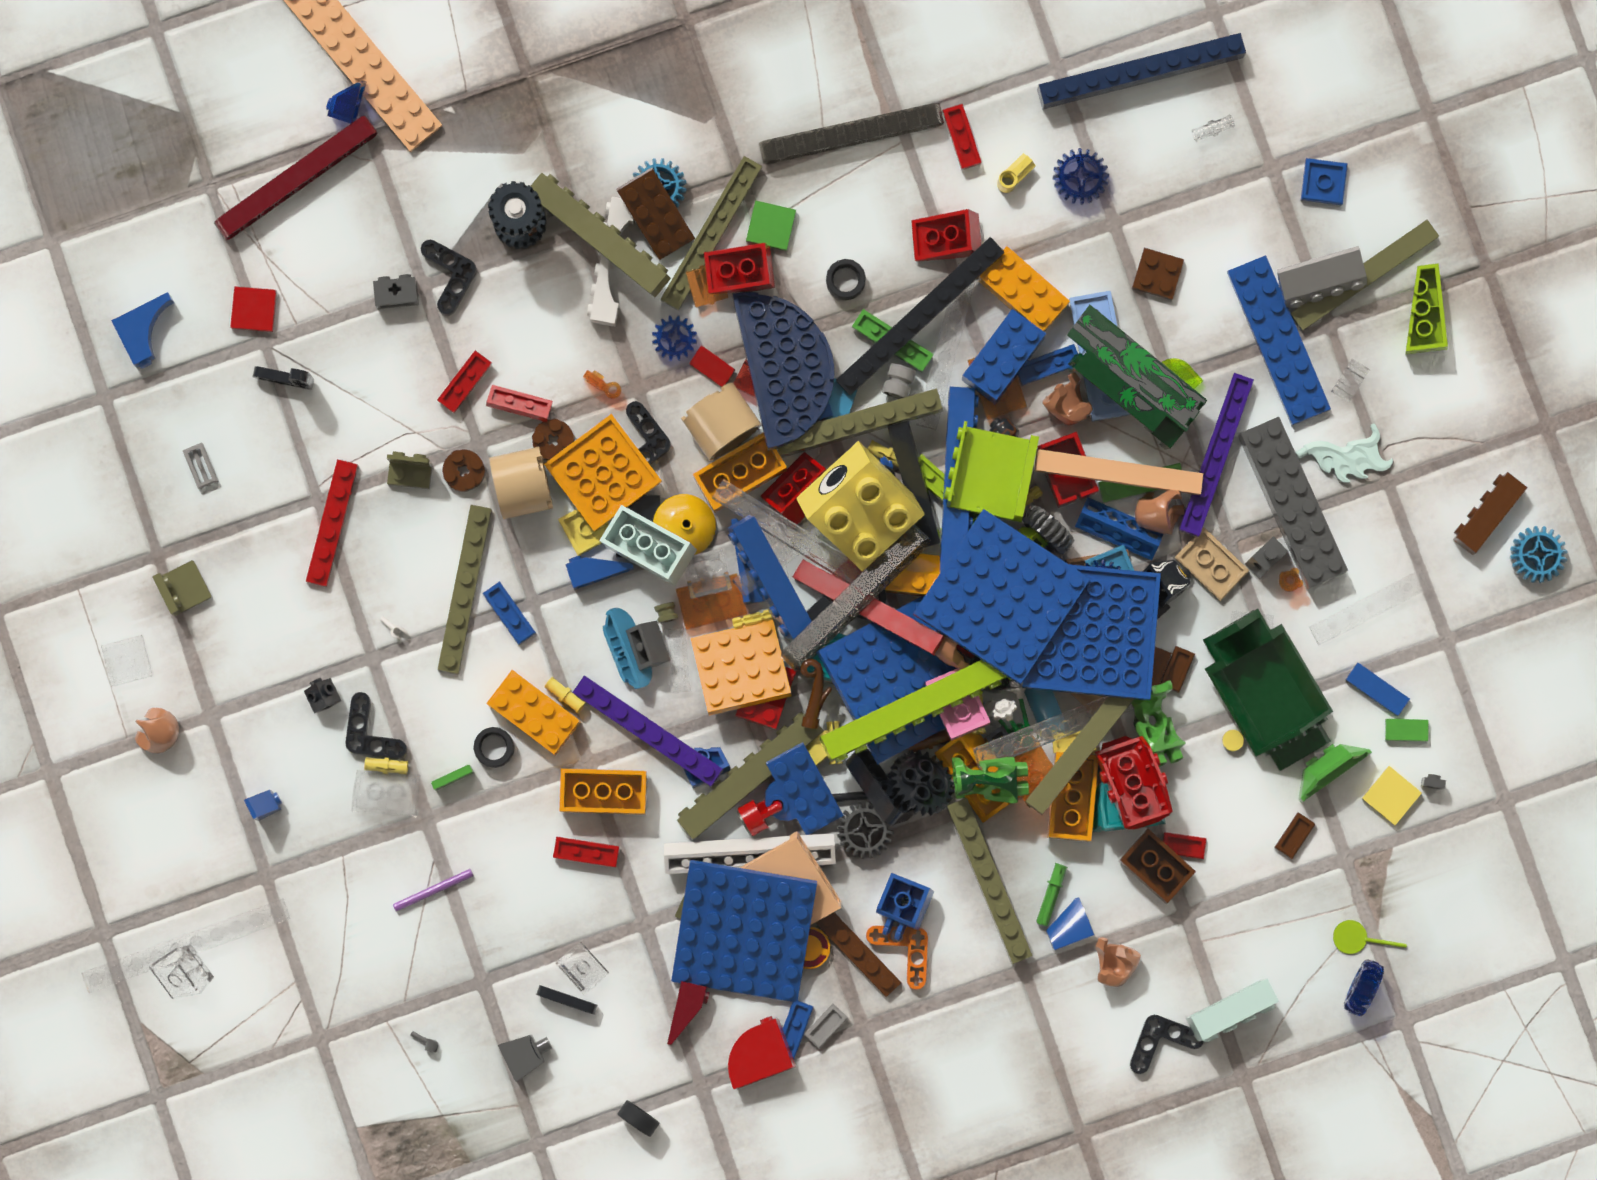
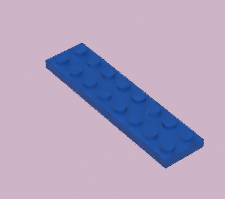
M1265 255L1228 270L1227 275L1291 426L1331 410L1289 308L1285 306L1281 289L1267 256Z

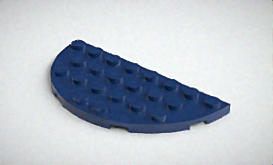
M758 292L732 293L767 450L778 449L806 434L824 413L833 390V355L824 333L820 331L814 320L798 306L777 296L761 295Z

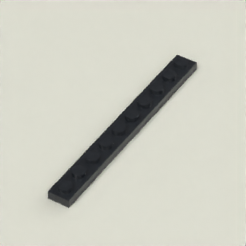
M989 237L839 376L836 381L851 396L1005 253L1004 250Z

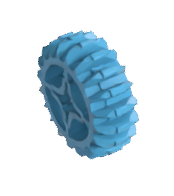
M655 158L652 159L653 165H649V162L645 161V169L639 165L638 170L640 174L652 167L666 191L676 187L670 198L678 208L679 203L676 199L684 200V197L679 193H686L687 191L686 188L680 187L687 183L686 180H680L684 177V173H677L679 166L677 165L671 169L672 161L664 165L665 160L661 158L660 164H657ZM659 171L668 173L673 177L674 181L662 179ZM634 172V173H633V177L635 178V177H637V176L640 175V174L637 173V172Z
M1534 526L1533 533L1530 528H1526V535L1520 532L1518 534L1520 540H1513L1517 547H1510L1512 552H1516V554L1510 555V559H1516L1517 561L1512 564V567H1520L1516 572L1517 574L1525 572L1523 575L1524 580L1531 575L1530 580L1532 583L1536 581L1537 577L1539 583L1544 582V576L1548 581L1552 580V575L1555 577L1559 575L1557 569H1564L1560 562H1567V558L1561 557V555L1568 553L1565 549L1561 550L1565 542L1558 543L1557 540L1561 536L1553 537V529L1547 534L1545 526L1541 528L1540 532L1538 526ZM1533 538L1532 550L1522 553L1525 543ZM1540 538L1549 542L1553 550L1545 548ZM1537 550L1539 553L1545 554L1540 559L1538 556L1532 555ZM1555 556L1552 566L1544 571L1545 559ZM1524 559L1531 560L1537 571L1527 566Z

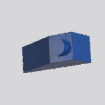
M581 556L570 558L569 563L565 564L574 590L634 570L632 563L588 557L581 558Z

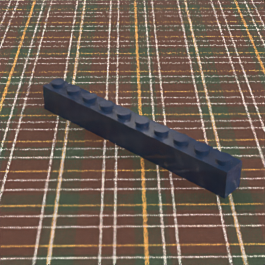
M1241 33L1038 84L1037 92L1043 110L1244 58L1246 50Z

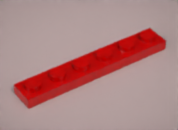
M337 459L306 577V582L324 587L328 585L358 464Z

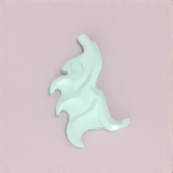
M1375 424L1370 425L1372 435L1369 438L1348 442L1346 447H1339L1326 441H1315L1303 445V448L1295 452L1298 459L1306 455H1312L1320 468L1326 473H1330L1331 469H1334L1335 476L1343 483H1350V480L1346 478V474L1366 479L1368 476L1363 474L1364 470L1372 469L1382 472L1390 468L1393 463L1392 458L1389 461H1385L1379 455L1377 443L1380 439V433Z

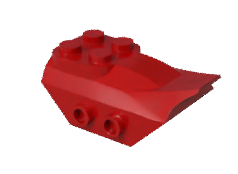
M1123 736L1103 743L1101 750L1094 752L1102 770L1100 772L1103 784L1108 785L1110 790L1107 791L1111 803H1115L1125 829H1139L1157 823L1173 812L1166 786L1168 784L1166 774L1164 772L1161 773L1159 757L1157 753L1153 754L1151 747L1143 736L1134 739Z

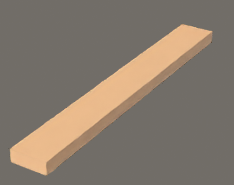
M1039 449L1036 451L1034 467L1036 472L1166 491L1179 490L1180 493L1200 495L1202 490L1203 473Z

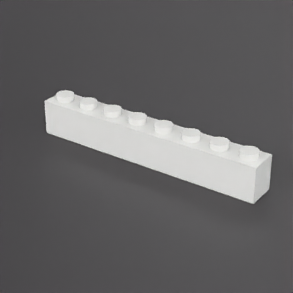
M834 833L800 835L819 865L836 864ZM790 836L664 843L665 874L688 873L690 860L740 868L788 841Z

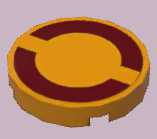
M810 927L803 969L820 967L830 954V943L827 936L815 927Z

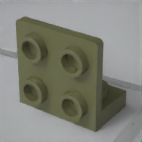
M393 451L392 455L387 454V460L390 463L387 479L388 485L430 489L433 464L426 458V455L414 454L413 457H408L405 453Z
M193 560L163 575L158 573L152 576L170 614L174 617L212 597Z

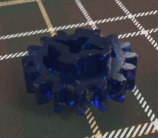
M669 315V321L666 322L662 318V325H655L658 332H652V336L657 339L653 340L652 344L658 345L655 351L656 353L662 351V358L668 355L670 361L673 360V357H677V360L681 361V355L688 358V350L694 352V348L691 345L697 344V340L693 339V337L697 336V332H691L694 325H687V318L680 321V315H677L676 320H673L671 315ZM673 325L670 330L663 331L668 326ZM681 327L687 331L689 336L682 334L680 331ZM675 331H677L679 339L676 340L673 346L672 340L669 337H673ZM661 340L669 345L668 350L663 347ZM681 345H685V347L682 350L677 351V348H679Z

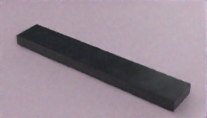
M905 421L887 426L902 482L913 493L925 514L914 524L920 547L925 548L941 544L940 532L910 423Z

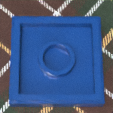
M1306 158L1300 200L1342 206L1348 163Z

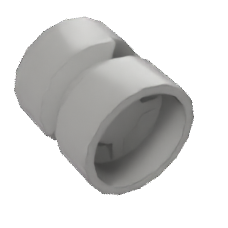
M891 363L887 374L890 379L885 381L882 393L897 399L908 397L911 390L908 385L913 383L916 371L903 365Z

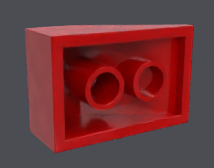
M970 209L911 220L916 262L969 257L981 246L979 213Z
M766 243L704 252L709 294L752 292L775 288L771 250Z
M785 667L791 689L797 670ZM787 697L737 709L736 717L776 730Z

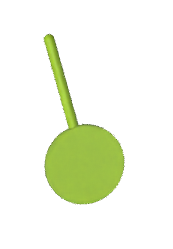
M1345 920L1339 923L1333 932L1335 946L1346 954H1355L1361 951L1366 942L1402 948L1407 947V944L1367 938V932L1363 925L1354 920Z

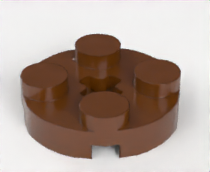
M558 419L540 423L532 435L533 448L540 447V454L544 460H550L574 442L571 428L565 422ZM552 435L553 437H559V439H557L558 444L556 446L554 444L549 445L547 443L549 441V436Z
M455 450L443 463V477L447 484L456 491L467 492L473 490L484 479L485 468L483 461L478 454L471 450ZM467 465V469L470 470L469 474L465 473L464 476H460L458 468Z

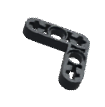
M426 240L421 244L423 257L453 273L437 303L439 312L442 315L450 316L458 308L476 275L477 268L472 260L434 240ZM434 245V250L440 253L439 260H436L438 256L432 252L428 255L425 247ZM446 254H452L455 260L453 264L446 265L443 263V257ZM468 264H470L472 272H467L464 276V278L467 279V282H465L461 278L456 277L458 274L462 277L464 273L462 267H467ZM455 282H460L463 285V289L459 293H454L451 290V286ZM447 293L458 298L456 301L452 298L450 302L451 309L443 310L442 303H447L450 298L446 295Z
M255 366L252 376L259 380L312 390L314 378L309 372L291 368L290 373Z
M633 401L627 405L626 414L647 442L638 450L640 452L646 451L650 454L648 463L651 465L669 451L670 440L643 404ZM633 406L641 408L639 413L642 417L648 416L642 419L639 424L636 423V421H639L637 415L630 414L632 412L631 407ZM651 422L654 425V431L648 434L643 432L642 426L644 423ZM657 440H665L666 448L662 449L660 447L656 449L657 455L654 456L648 446L651 445L653 449L657 446Z
M355 693L352 696L345 741L347 750L351 753L395 759L404 757L407 753V745L402 740L367 735L371 699L366 693ZM360 696H363V699L367 701L366 704L362 705L361 711H366L365 715L361 713L353 714L354 709L357 711L359 709V704L355 703V701L360 699ZM356 717H362L364 720V725L360 729H356L352 725V721ZM351 730L357 733L363 732V736L358 735V742L361 743V746H357L356 750H353V746L350 745V741L355 739V734H351ZM375 740L382 743V749L379 752L371 750V743ZM386 741H390L388 746L393 747L400 743L403 751H399L398 755H395V751L388 750V754H384L386 751Z
M1150 1015L1146 1018L1130 1059V1069L1137 1074L1145 1073L1148 1070L1160 1037L1191 1049L1200 1048L1204 1041L1195 1043L1194 1046L1191 1045V1040L1184 1038V1042H1181L1180 1040L1184 1036V1029L1188 1030L1187 1035L1194 1036L1190 1027L1159 1015ZM1155 1018L1158 1019L1157 1023L1160 1024V1027L1155 1028L1153 1034H1157L1156 1039L1151 1035L1144 1034L1145 1030L1150 1032L1151 1025L1149 1021H1153ZM1171 1026L1179 1027L1180 1035L1177 1038L1170 1037L1168 1030ZM1144 1038L1152 1040L1153 1047L1150 1050L1146 1051L1141 1047V1041ZM1137 1051L1150 1054L1149 1058L1145 1056L1142 1063L1145 1064V1067L1136 1070L1134 1061H1139L1141 1055H1137Z

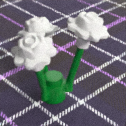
M1010 680L1005 691L1015 693L1016 699L1019 700L1024 725L1022 723L1016 724L1013 720L1014 716L1012 713L1017 708L1015 701L1002 699L995 702L991 699L983 707L988 718L992 717L995 721H998L1001 726H1004L1011 738L1014 739L1016 745H1022L1031 739L1029 732L1032 730L1028 722L1023 700L1025 697L1023 691L1026 688H1022V683L1019 685L1015 681ZM1005 718L1006 721H1009L1012 728L1010 729L1002 719Z

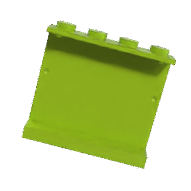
M964 421L963 428H958L956 438L960 440L959 448L954 447L952 459L956 460L955 468L950 467L948 479L952 480L951 487H946L944 499L948 500L946 507L979 514L985 509L995 517L1022 522L1039 437L1031 435L1030 440L971 428L967 427V421Z

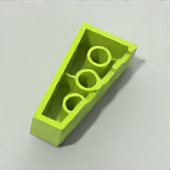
M1439 263L1417 266L1405 355L1448 349Z

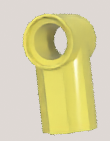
M1023 153L1013 164L1001 172L997 181L998 189L1003 193L1013 191L1015 186L1036 167L1033 160ZM1010 178L1013 184L1005 185L1002 179Z

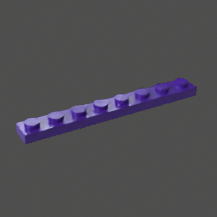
M1237 373L1233 374L1199 473H1203L1201 494H1191L1179 531L1196 537L1200 536L1254 379Z
M585 675L572 692L710 787L714 785L723 772L721 767Z

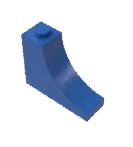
M168 292L111 320L136 368H145L152 364V360L156 359L151 344L152 330L160 314L174 303Z

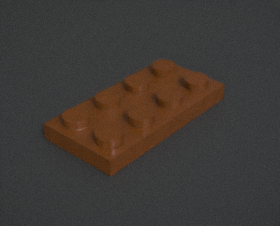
M652 167L616 189L659 260L695 239Z

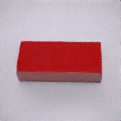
M702 345L689 363L720 387L726 385L735 373L733 367Z

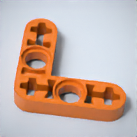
M884 926L870 927L866 933V939L869 943L873 945L908 946L907 984L912 989H921L926 983L927 932L923 928H919L920 934L924 935V939L920 940V946H924V951L921 949L911 950V945L916 946V940L912 939V935H915L917 930L906 927L903 939L896 943L892 941L891 933L897 930L898 927L892 926L891 932L887 936V943L883 942L885 938H878L875 942L869 936L870 933H873L874 929H878V933L882 934ZM915 952L923 955V962L920 965H915L911 961V956ZM910 967H923V972L919 971V978H922L923 981L918 983V986H914V982H910V978L915 976V971H910Z

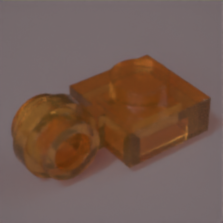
M587 370L583 375V379L603 391L608 398L616 399L620 396V385L616 382L605 383L603 380L604 376L593 370V372ZM612 387L617 389L614 394L609 392V389Z

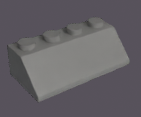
M1359 246L1277 269L1279 287L1285 306L1288 308H1297L1309 301L1317 302L1322 300L1323 297L1330 295L1338 296L1347 290H1359L1364 285H1367V276Z

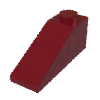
M681 981L667 1044L672 1045L701 1010L703 1004H707L710 992L706 991L705 986Z

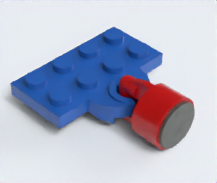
M803 742L766 762L775 781L766 789L765 800L758 804L752 800L739 807L737 811L745 829L752 836L769 828L765 818L770 815L784 821L797 818L806 835H810L844 816Z

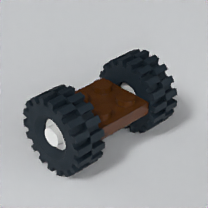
M511 181V184L504 183L501 188L497 187L495 193L490 197L491 200L488 203L490 219L502 243H506L510 248L513 246L515 249H520V247L527 249L529 245L534 246L537 244L536 241L542 239V234L546 230V217L537 192L530 185H525L524 182L516 183V181Z

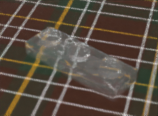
M686 628L664 629L666 648L670 657V661L667 662L669 693L691 691Z

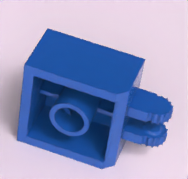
M891 873L876 909L877 914L887 918L882 934L888 936L894 921L899 923L895 932V940H901L906 926L919 931L935 891L927 886ZM908 897L909 902L904 906L901 901L902 899L906 900Z

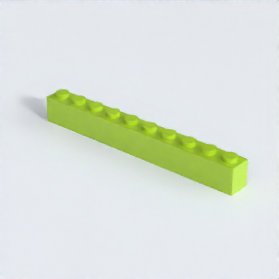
M980 660L821 736L819 740L830 762L836 760L838 763L847 759V754L854 750L856 754L867 749L866 745L873 741L875 745L887 739L886 735L892 732L894 735L905 731V726L911 723L913 726L924 722V717L930 714L935 717L945 712L943 708L949 705L954 708L964 703L962 699L968 696L973 699L983 694L982 689L989 687L991 690L1002 684L1001 680L1008 678L1010 681L1012 679L983 660Z

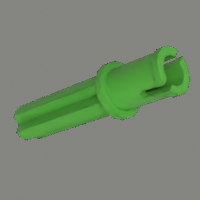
M1055 863L1050 881H1047L1049 884L1036 923L1048 926L1060 888H1063L1062 882L1068 869L1067 866Z

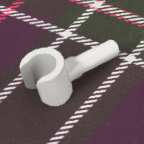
M384 616L380 619L389 627L391 635L397 640L402 641L399 638L400 632L408 634L407 630L399 625L395 626Z

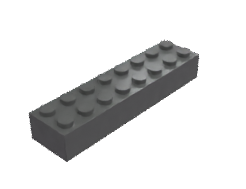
M1280 417L1241 432L1238 438L1306 590L1346 573L1348 568Z

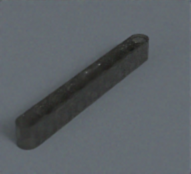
M931 103L764 140L759 143L763 164H773L936 128L945 123L940 103Z
M913 525L785 647L780 655L781 658L795 672L800 671L801 664L807 659H813L817 655V651L832 641L928 547L931 539L917 525Z

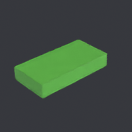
M1385 719V740L1428 741V720Z
M466 765L432 781L431 784L436 791L473 774L474 771L470 765Z

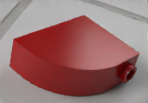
M770 1016L760 1020V1025L744 1032L734 1043L728 1060V1073L733 1089H739L796 1067L779 1019H773Z

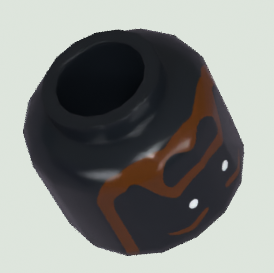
M997 418L989 425L991 427L990 432L1014 437L1019 436V429L1009 418L1001 420Z

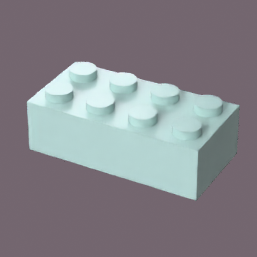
M623 505L620 506L599 540L609 550L674 586L697 551L690 542Z
M1262 979L1187 1017L1186 1020L1196 1040L1208 1043L1219 1037L1217 1033L1221 1031L1227 1033L1238 1027L1236 1023L1240 1021L1241 1023H1247L1257 1018L1256 1013H1267L1275 1009L1274 1004L1279 1002L1268 979Z

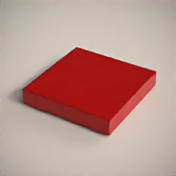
M234 286L230 328L273 332L277 290Z

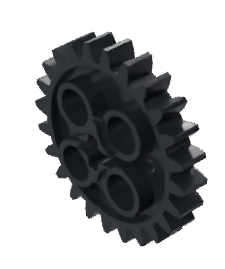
M911 750L908 754L904 752L894 761L890 767L891 771L888 773V776L891 777L888 784L894 785L890 791L897 793L894 799H901L900 806L907 805L906 811L912 808L914 809V815L921 811L922 816H925L927 813L932 816L935 812L937 814L949 805L948 803L953 799L951 795L955 792L951 789L954 786V782L949 781L952 775L946 774L949 768H942V760L936 762V755L930 758L929 752L922 755L920 750L916 753Z

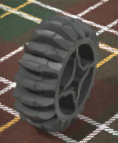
M1035 505L1025 513L1022 519L1024 525L1035 530L1048 543V548L1062 555L1071 548L1074 543V537L1052 515Z
M868 801L866 802V808H862L861 802H858L859 809L857 810L851 805V814L844 810L843 814L847 818H839V821L844 823V826H837L838 830H843V833L838 834L837 838H845L840 845H849L845 850L847 853L851 848L854 849L853 857H856L858 852H862L861 859L865 858V853H869L870 859L873 858L872 851H875L878 856L881 855L878 848L882 847V849L887 850L888 847L883 843L885 841L888 843L892 842L890 838H887V834L894 835V831L887 828L893 825L887 824L874 806L873 809H870V802ZM865 813L875 815L881 821V824H869ZM859 814V827L847 831L850 820ZM862 819L864 820V823L866 824L867 828L876 827V829H872L871 832H868L870 834L868 835V841L864 833H854L859 831V828L862 829ZM883 830L881 840L872 847L871 835L874 832ZM849 837H862L866 848L855 845Z

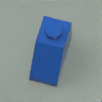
M267 790L244 800L252 818L257 821L281 810L279 805L282 804L278 793H273L272 790Z

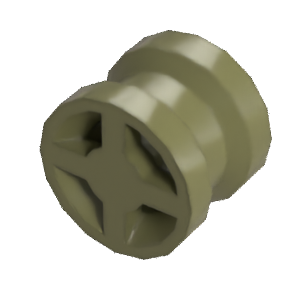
M674 602L654 607L655 612L659 616L657 619L658 624L678 619V615L674 612Z

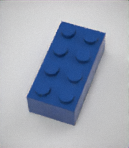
M1012 309L964 372L962 381L971 388H975V391L996 405L1044 341L1046 333Z

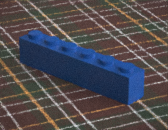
M748 515L728 527L727 529L730 532L728 537L733 545H737L741 561L744 564L747 563L750 569L748 571L749 576L754 582L758 583L760 587L758 592L764 601L767 600L770 605L768 610L774 619L777 618L781 634L784 637L787 636V638L795 639L815 627L756 518Z

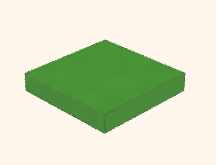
M755 200L746 242L753 244L766 243L770 248L787 251L796 210Z

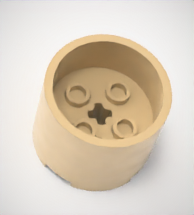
M734 383L722 386L721 392L716 391L711 395H707L686 411L687 417L683 416L681 418L709 461L728 453L747 440L762 426Z
M540 447L489 457L503 520L553 509Z

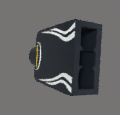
M1175 560L1153 562L1142 571L1161 573L1158 602L1161 607H1164L1180 596L1191 584L1189 569H1181Z

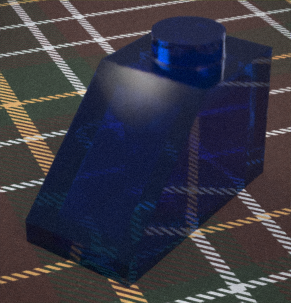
M359 81L329 98L326 110H328L327 116L350 124L357 120L367 82Z

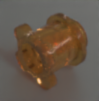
M1292 568L1291 571L1279 574V585L1284 591L1291 592L1302 587L1303 580L1300 579L1297 568ZM1287 578H1292L1293 584H1289Z

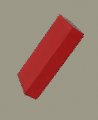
M1164 832L1163 842L1177 855L1204 859L1206 838Z

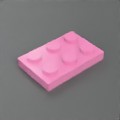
M957 668L953 671H950L934 679H931L925 682V685L928 686L961 669ZM968 696L962 699L964 703L954 708L949 705L943 708L945 712L939 714L951 741L990 725V720L979 696L973 699Z

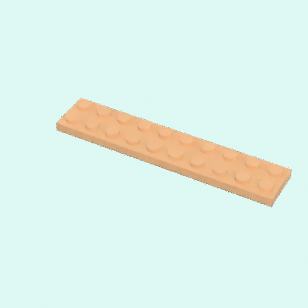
M283 0L410 152L442 127L440 121L338 0Z

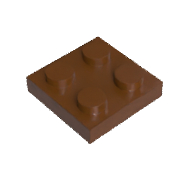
M1144 247L1132 289L1172 300L1184 259Z

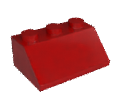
M804 452L760 497L794 528L805 517L796 498L827 469Z

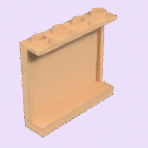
M798 831L791 834L788 841L740 867L816 880L817 887L810 925L841 908V899Z

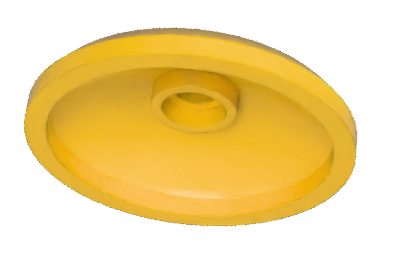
M679 494L668 498L658 507L653 518V523L690 542L697 549L694 556L703 552L710 545L716 531V521L711 508L702 499L689 494ZM684 520H687L690 523V526L688 528H685L682 523Z

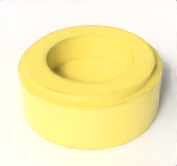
M1229 730L1222 737V744L1229 751H1237L1243 746V735L1237 730Z

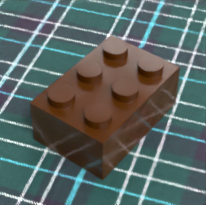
M1149 828L1144 831L1118 860L1165 904L1177 894L1196 872Z

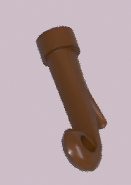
M807 659L801 664V673L807 678L814 677V682L801 726L818 729L822 706L831 693L832 688L829 687L823 692V668L818 661ZM812 665L815 670L808 673L807 667Z

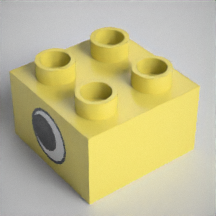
M859 441L796 498L807 520L862 572L925 515L913 493Z

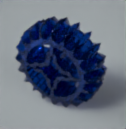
M1078 148L1076 155L1072 149L1069 152L1070 157L1064 153L1062 155L1064 161L1057 160V164L1060 167H1054L1053 169L1055 173H1058L1052 177L1053 180L1058 181L1054 184V187H1061L1058 191L1059 195H1062L1064 192L1066 193L1064 200L1067 201L1069 197H1072V204L1076 203V199H1080V205H1083L1085 198L1089 204L1092 203L1091 196L1096 200L1099 199L1098 192L1103 194L1105 189L1102 186H1108L1109 183L1107 180H1104L1109 178V173L1103 172L1107 170L1108 166H1100L1104 159L1096 160L1098 155L1096 152L1090 156V149H1087L1085 154H1082V149ZM1077 161V169L1069 172V174H1064L1066 167ZM1084 162L1091 164L1097 173L1087 170ZM1080 168H1081L1082 176H1086V177H1084V179H1083V181H1082V184H1081L1080 178H1079V177H1076V176H1078V173H1079V171H1080ZM1098 179L1095 187L1085 191V183ZM1065 180L1075 183L1078 191L1071 189Z
M1369 959L1363 961L1347 992L1344 1002L1345 1010L1357 1016H1363L1367 1012L1379 989L1384 974V966Z

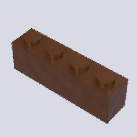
M1509 472L1497 476L1492 483L1495 487L1491 492L1487 490L1479 499L1482 502L1478 508L1474 506L1467 515L1469 520L1466 524L1461 523L1454 531L1456 536L1453 540L1472 555L1477 553L1528 488Z

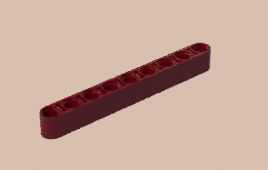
M366 116L358 118L215 220L214 225L225 240L232 239L372 140L378 134L377 130Z

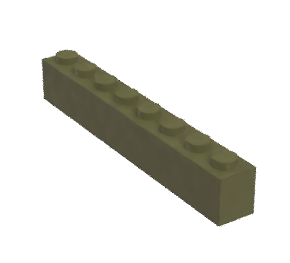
M541 172L531 187L537 192L542 206L655 298L671 279L666 274L669 270L660 263L655 265L651 262L653 257L643 250L640 253L635 249L637 244L627 237L624 240L619 236L622 233L614 225L608 227L604 223L606 219L598 212L592 214L588 210L590 206L582 199L579 202L573 198L575 194L566 186L563 189L557 185L559 181L551 174L546 176Z
M937 388L818 422L799 439L778 448L779 454L784 458L885 429L890 425L944 412Z
M802 711L792 719L794 721L793 724L789 727L784 725L776 732L778 736L772 741L767 739L759 746L761 750L757 754L750 753L743 759L745 764L740 768L735 766L727 773L729 776L723 782L719 779L710 787L712 789L707 795L702 793L694 800L696 804L692 808L685 807L679 812L678 816L680 818L677 819L678 823L695 840L772 776L766 765L767 761L802 742L807 746L824 731L819 725L818 729L801 726L805 714Z
M965 798L948 805L946 808L1011 964L1031 957L1032 953L968 799Z

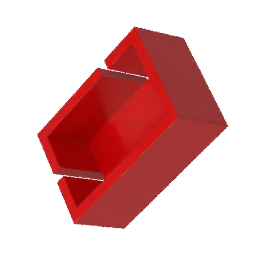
M1077 431L1037 446L1039 450L1086 456ZM1045 473L1058 508L1076 502L1077 497H1079V500H1082L1099 492L1095 480Z

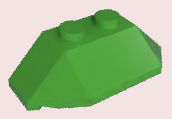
M1334 744L1323 750L1325 755L1319 759L1315 756L1305 763L1308 767L1303 769L1298 800L1304 802L1370 755L1372 751L1366 748L1339 744L1336 747Z

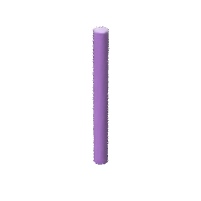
M471 869L463 871L394 903L393 907L397 912L473 877Z

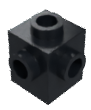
M321 678L310 682L311 686L304 690L314 714L329 709L341 701L331 678L323 681Z

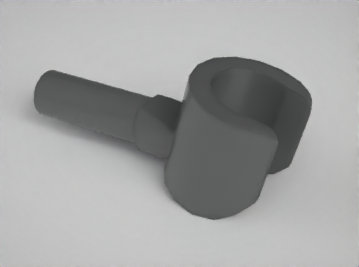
M414 1031L411 1032L410 1036L426 1043V1051L437 1052L438 1042L436 1040L423 1037Z

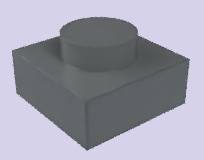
M1428 774V777L1422 778L1421 787L1442 790L1445 789L1446 780H1441L1440 775Z

